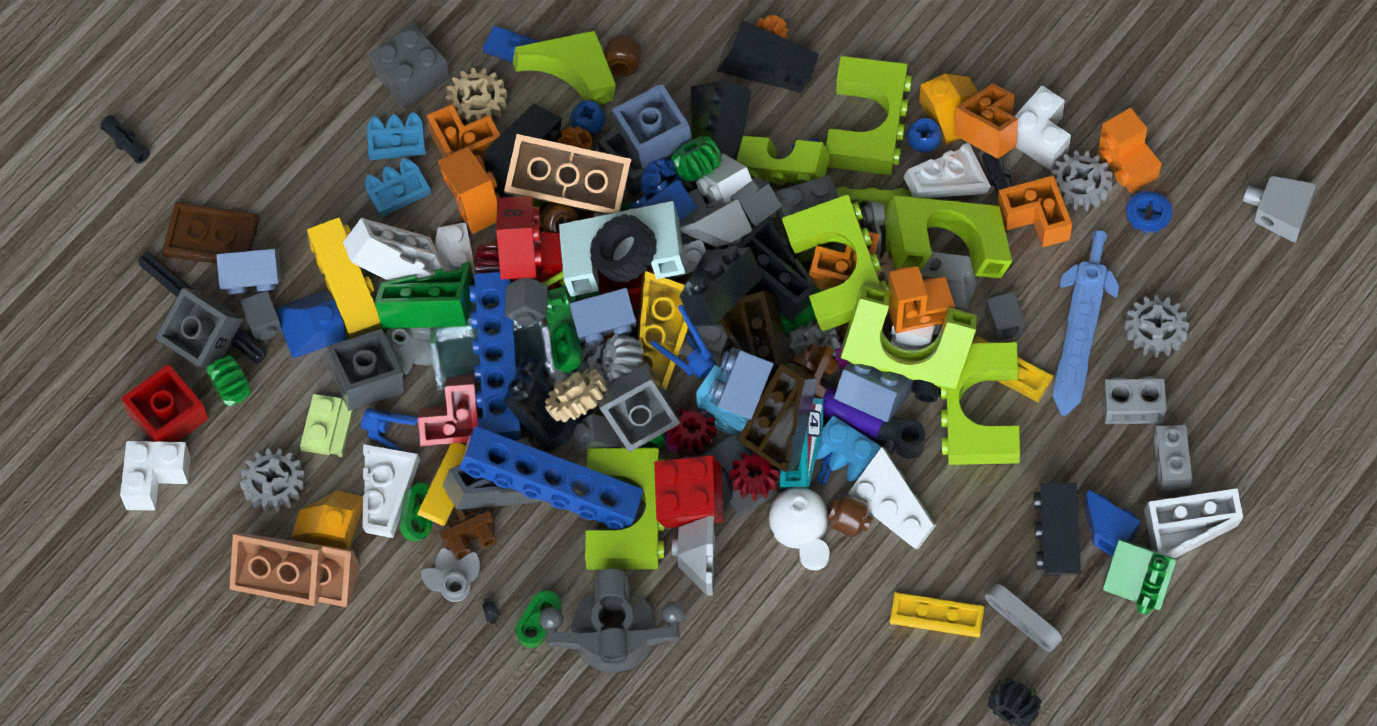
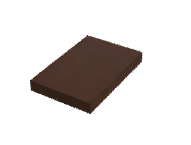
M175 202L162 254L164 257L217 264L216 254L251 251L259 223V215Z

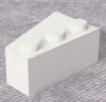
M361 218L343 241L352 263L388 281L417 275V279L435 275L434 270L441 268L446 272L435 246L428 236Z

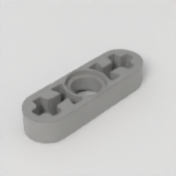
M995 584L985 594L987 602L996 611L1044 650L1052 652L1062 641L1061 635L1053 626L1004 586Z

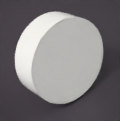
M814 539L811 542L802 544L800 548V561L805 568L820 570L828 564L830 551L824 541Z

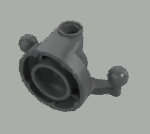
M604 569L598 572L597 579L594 580L593 593L582 600L574 612L571 632H557V629L563 623V615L558 609L553 607L546 608L541 612L539 622L546 630V645L548 647L576 649L577 653L588 665L599 671L617 673L633 669L643 662L654 645L666 641L679 640V624L685 618V609L679 602H668L661 611L662 619L668 624V627L656 628L652 609L643 597L632 592L624 572L619 569ZM610 614L625 616L622 629L610 628L604 630L603 624L599 620Z

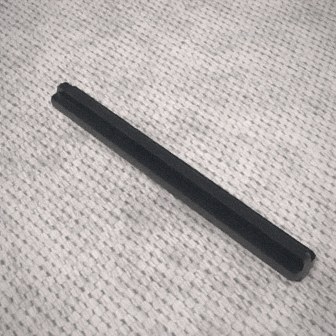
M144 252L139 257V265L176 297H178L182 288L193 289L150 252ZM238 328L231 343L254 363L259 364L265 359L267 355L266 350L243 330Z

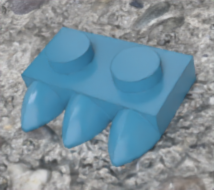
M412 112L408 116L405 127L400 118L395 114L389 118L386 129H384L382 122L376 116H373L367 126V142L370 160L426 155L423 123L416 113Z
M405 158L401 160V175L393 168L384 167V183L372 175H367L365 181L367 194L380 218L431 194V189L421 171L411 160Z
M832 416L823 429L816 460L824 458L832 452L830 469L832 471L839 470L849 464L847 468V481L852 482L859 479L882 447L835 416Z

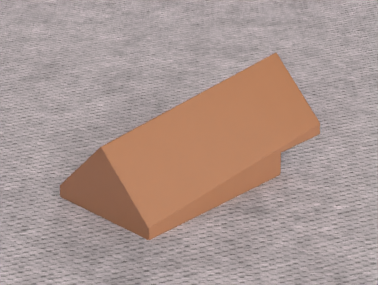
M235 532L232 540L229 590L315 606L318 602L348 607L361 567L353 550Z

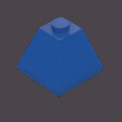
M328 289L274 308L293 359L347 340L343 321Z

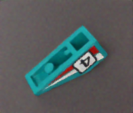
M813 399L798 471L783 472L780 470V487H809L823 432V399Z

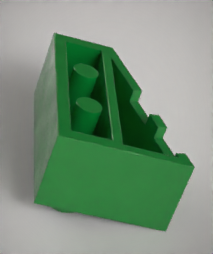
M462 263V268L444 272L443 268L434 270L435 275L417 279V275L380 283L375 305L382 329L467 326L473 304L470 301L469 285H475L471 263Z

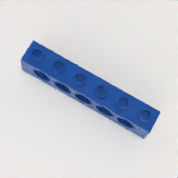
M500 272L474 274L475 285H469L471 303L476 302V311H471L472 329L478 328V337L473 338L474 355H479L480 364H474L475 381H481V390L476 391L477 408H483V417L478 418V427L517 441L521 439L520 421L503 402L508 392V385L517 375L513 320L505 317L506 286L511 284L510 279L501 280ZM489 303L498 304L494 308L485 307V305ZM490 329L499 330L496 334L486 333ZM493 355H498L501 357L497 361H491L488 359ZM493 382L503 383L502 386L497 388L490 386ZM497 408L505 410L502 414L498 415L491 413Z
M475 426L468 439L459 466L460 470L465 471L472 477L487 479L501 488H511L523 493L528 498L548 502L557 509H567L579 514L584 519L599 521L613 530H622L631 526L643 493L642 488ZM489 458L497 459L499 464L492 462ZM517 468L524 469L527 474L519 472ZM546 478L554 481L556 485L548 483ZM573 489L580 490L583 495L577 494ZM601 499L607 500L611 506L604 504Z

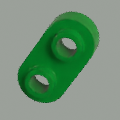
M565 322L561 323L551 335L550 349L554 368L568 374L580 366L582 361L581 348L576 328Z
M417 483L408 488L404 496L400 531L407 540L412 542L426 538L432 528L433 521L418 515V511L430 488L425 483ZM415 497L418 498L419 504L416 502Z
M541 591L537 593L518 621L516 636L519 643L524 647H538L546 639V630L539 622L543 607L550 606L562 612L561 600L554 592ZM533 630L537 634L534 637H528L526 635L527 632Z

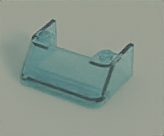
M545 317L528 327L513 321L516 366H519L527 358L534 359L543 355L546 361L541 372L548 370L549 374L555 373L547 318ZM468 319L467 326L430 327V345L437 390L443 389V382L445 385L446 377L466 376V373L475 372L474 364H480L479 355H474L473 338L478 337V328L472 329L471 319ZM490 329L486 333L496 334L499 330ZM493 355L488 359L491 361H497L501 357L498 355Z

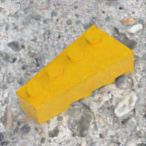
M340 217L307 229L309 246L312 253L314 252L319 270L326 277L324 279L327 289L333 299H335L348 339L382 329L376 305L371 297V293L375 292L369 276L363 277L360 266L352 263L349 259L343 241L350 234L351 230L348 224L342 225Z
M645 271L642 276L637 340L641 342V349L644 351L642 355L644 362L642 365L648 363L666 390L675 363L651 345V341H656L678 357L688 329L678 309L679 305H683L679 296L685 285L667 278L656 279L655 274Z

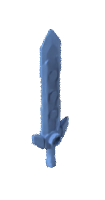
M1096 230L1093 232L1089 262L1084 261L1079 266L1075 264L1062 275L1060 287L1074 285L1076 282L1067 321L1068 327L1062 356L1059 361L1052 394L1062 416H1066L1082 400L1094 330L1097 325L1104 291L1103 287L1114 298H1117L1119 285L1112 272L1107 271V268L1100 264L1104 242L1107 239V234L1104 231Z

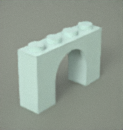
M674 202L658 203L642 208L559 224L563 276L570 296L599 291L598 272L590 259L592 241L596 237L597 231L604 226L603 224L623 214L635 216L654 232V237L657 239V251L654 254L651 265L656 279L684 274L685 265L679 228L680 222Z

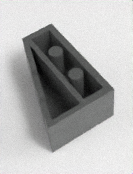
M526 437L517 440V442L531 447ZM489 458L492 462L499 464L497 459ZM460 465L449 469L442 485L457 510L545 502L540 499L528 498L523 493L511 488H501L487 479L472 477L465 471L460 470ZM517 468L519 472L527 474L524 469ZM546 478L548 483L555 485L551 479Z

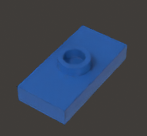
M494 26L483 46V53L513 63L515 47L540 41Z

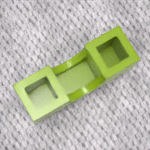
M743 136L736 161L747 167L752 180L758 177L763 181H771L777 185H784L786 183L799 185L826 176L831 155L823 142L796 140L794 149L789 156L783 159H776L777 149L770 138Z

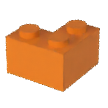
M994 83L990 84L956 107L954 135L999 159L1015 148L1017 144L1018 118L1013 116L1015 95Z
M453 105L426 115L429 132L443 158L469 147L474 156L480 155L484 162L486 149L500 136L490 115L463 126Z
M1131 107L1102 124L1098 155L1102 163H1108V166L1114 172L1117 182L1121 186H1125L1130 193H1133L1159 177L1162 163L1146 145L1147 127Z
M466 147L438 160L443 180L455 197L460 216L466 222L470 232L473 234L495 224L497 218V198H500L498 193L494 192L497 183L491 172H485L486 167L480 155L474 156L470 148Z
M1054 175L999 190L997 206H1000L1006 231L1034 224L1042 248L1070 240L1072 222Z
M868 232L872 245L867 246L870 255H873L876 252L880 234ZM816 246L809 276L817 289L827 290L844 283L855 270L857 254L849 246L846 247L845 253Z
M919 266L901 267L889 272L888 290L890 291V303L888 310L896 333L943 324L948 307L955 309L946 277L923 280Z

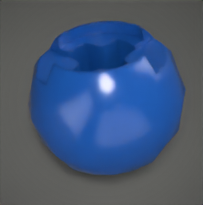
M591 100L582 101L575 105L571 113V125L574 129L580 126L581 129H585L590 135H595L602 130L605 124L606 115L604 109L598 103Z
M918 118L913 121L906 133L909 145L914 151L920 153L932 152L939 146L942 140L940 126L935 120L930 118ZM922 133H926L927 137H921Z

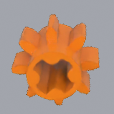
M769 15L765 20L759 18L755 26L787 39L789 37L787 35L789 30L786 28V22L776 15Z
M570 126L561 132L563 137L557 140L561 144L588 150L593 149L591 135L585 129H581L580 126L575 129Z

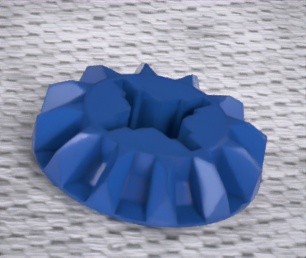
M658 159L651 162L645 168L641 177V187L647 199L655 195L652 189L661 182V175L663 177L672 176L668 184L678 179L682 186H684L686 181L676 172L673 161Z
M1144 191L1137 193L1127 204V221H1130L1134 229L1138 228L1144 234L1153 231L1157 234L1162 228H1167L1172 218L1171 204L1163 195L1157 192ZM1149 205H1152L1151 209L1154 215L1151 216V219L1146 220L1145 213L1143 212H1146Z

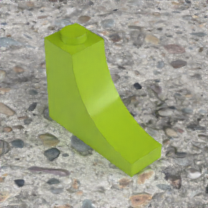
M595 31L515 47L513 66L516 72L540 71L559 77L570 84L580 94L583 101L591 100L599 105L613 101L616 84Z

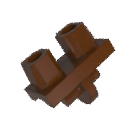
M809 344L807 350H803L801 357L792 356L789 363L797 364L818 378L814 398L823 399L827 389L820 382L823 374L831 375L834 373L838 361L831 356L834 350L830 347Z
M454 509L457 518L447 521L449 528L440 532L444 548L450 550L456 560L462 559L471 553L467 542L477 538L482 548H487L496 543L495 527L490 511L476 515L474 510L464 514L462 509Z

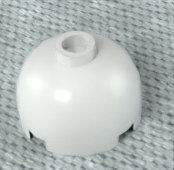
M795 487L786 489L778 494L771 505L769 513V525L774 533V537L785 546L798 549L801 548L803 543L811 542L814 539L821 540L828 526L826 504L819 494L809 488Z

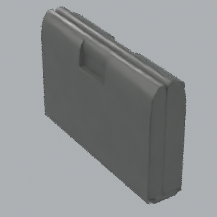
M737 434L728 437L701 454L706 456L713 455L728 474L730 470L734 469L732 467L734 460L742 461V452L746 453L749 457L752 456L748 448L737 440L739 437ZM732 489L733 497L729 505L740 518L773 497L778 492V489L776 491L768 490L769 497L767 499L762 497L761 494L757 495L755 502L752 500L751 494L742 499L740 497V490L734 491Z

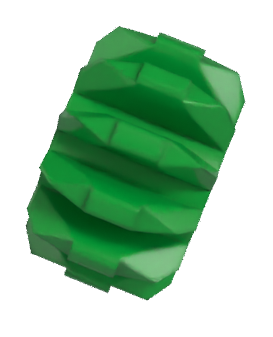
M699 136L694 140L690 139L687 143H682V146L674 151L671 159L676 172L684 181H695L698 178L703 179L707 174H712V171L720 166L719 163L722 161L720 149L710 136Z
M229 355L223 358L220 357L207 366L206 372L225 405L232 406L238 404L251 395L250 385L233 357Z

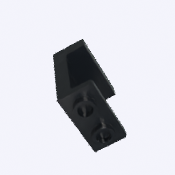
M540 355L534 359L527 358L520 363L515 379L508 385V392L503 402L542 447L549 451L569 442L581 416L575 420L570 417L566 422L562 420L557 422L551 417L545 408L547 405L545 400L550 398L549 392L554 391L555 387L541 372L546 358Z

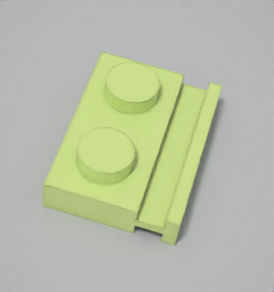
M313 394L300 444L301 451L325 455L335 454L338 457H343L355 409L348 411L342 398Z

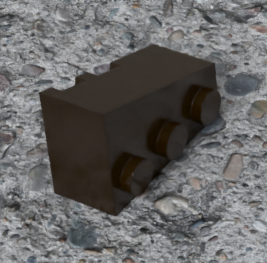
M761 291L743 297L720 322L725 329L726 335L732 340L736 348L773 363L765 387H768L780 364L789 363L790 354L776 295Z
M781 363L758 402L752 419L747 421L737 440L783 472L798 471L818 378L795 363Z

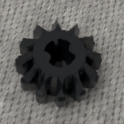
M1005 678L1004 680L1000 679L990 691L988 706L993 710V714L999 716L1002 721H1007L1011 726L1014 724L1016 726H1030L1032 721H1035L1042 701L1036 696V691L1028 688V685L1020 683L1019 680L1013 681L1011 678Z

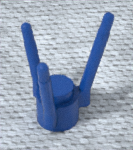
M681 304L678 306V309L694 337L693 339L686 332L685 338L693 349V352L687 357L689 363H685L654 340L651 341V345L680 366L689 377L695 374L699 379H703L708 376L715 365H718L712 358L713 354L706 347L698 330L692 325L684 306Z
M368 407L364 412L361 422V428L369 431L368 438L380 442L389 449L406 452L380 434L388 432L391 422L415 425L418 423V417L389 413Z

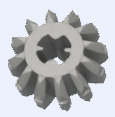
M614 335L612 338H609L606 347L603 348L601 370L603 371L604 379L614 382L639 368L644 362L642 360L644 351L641 349V342L628 335Z

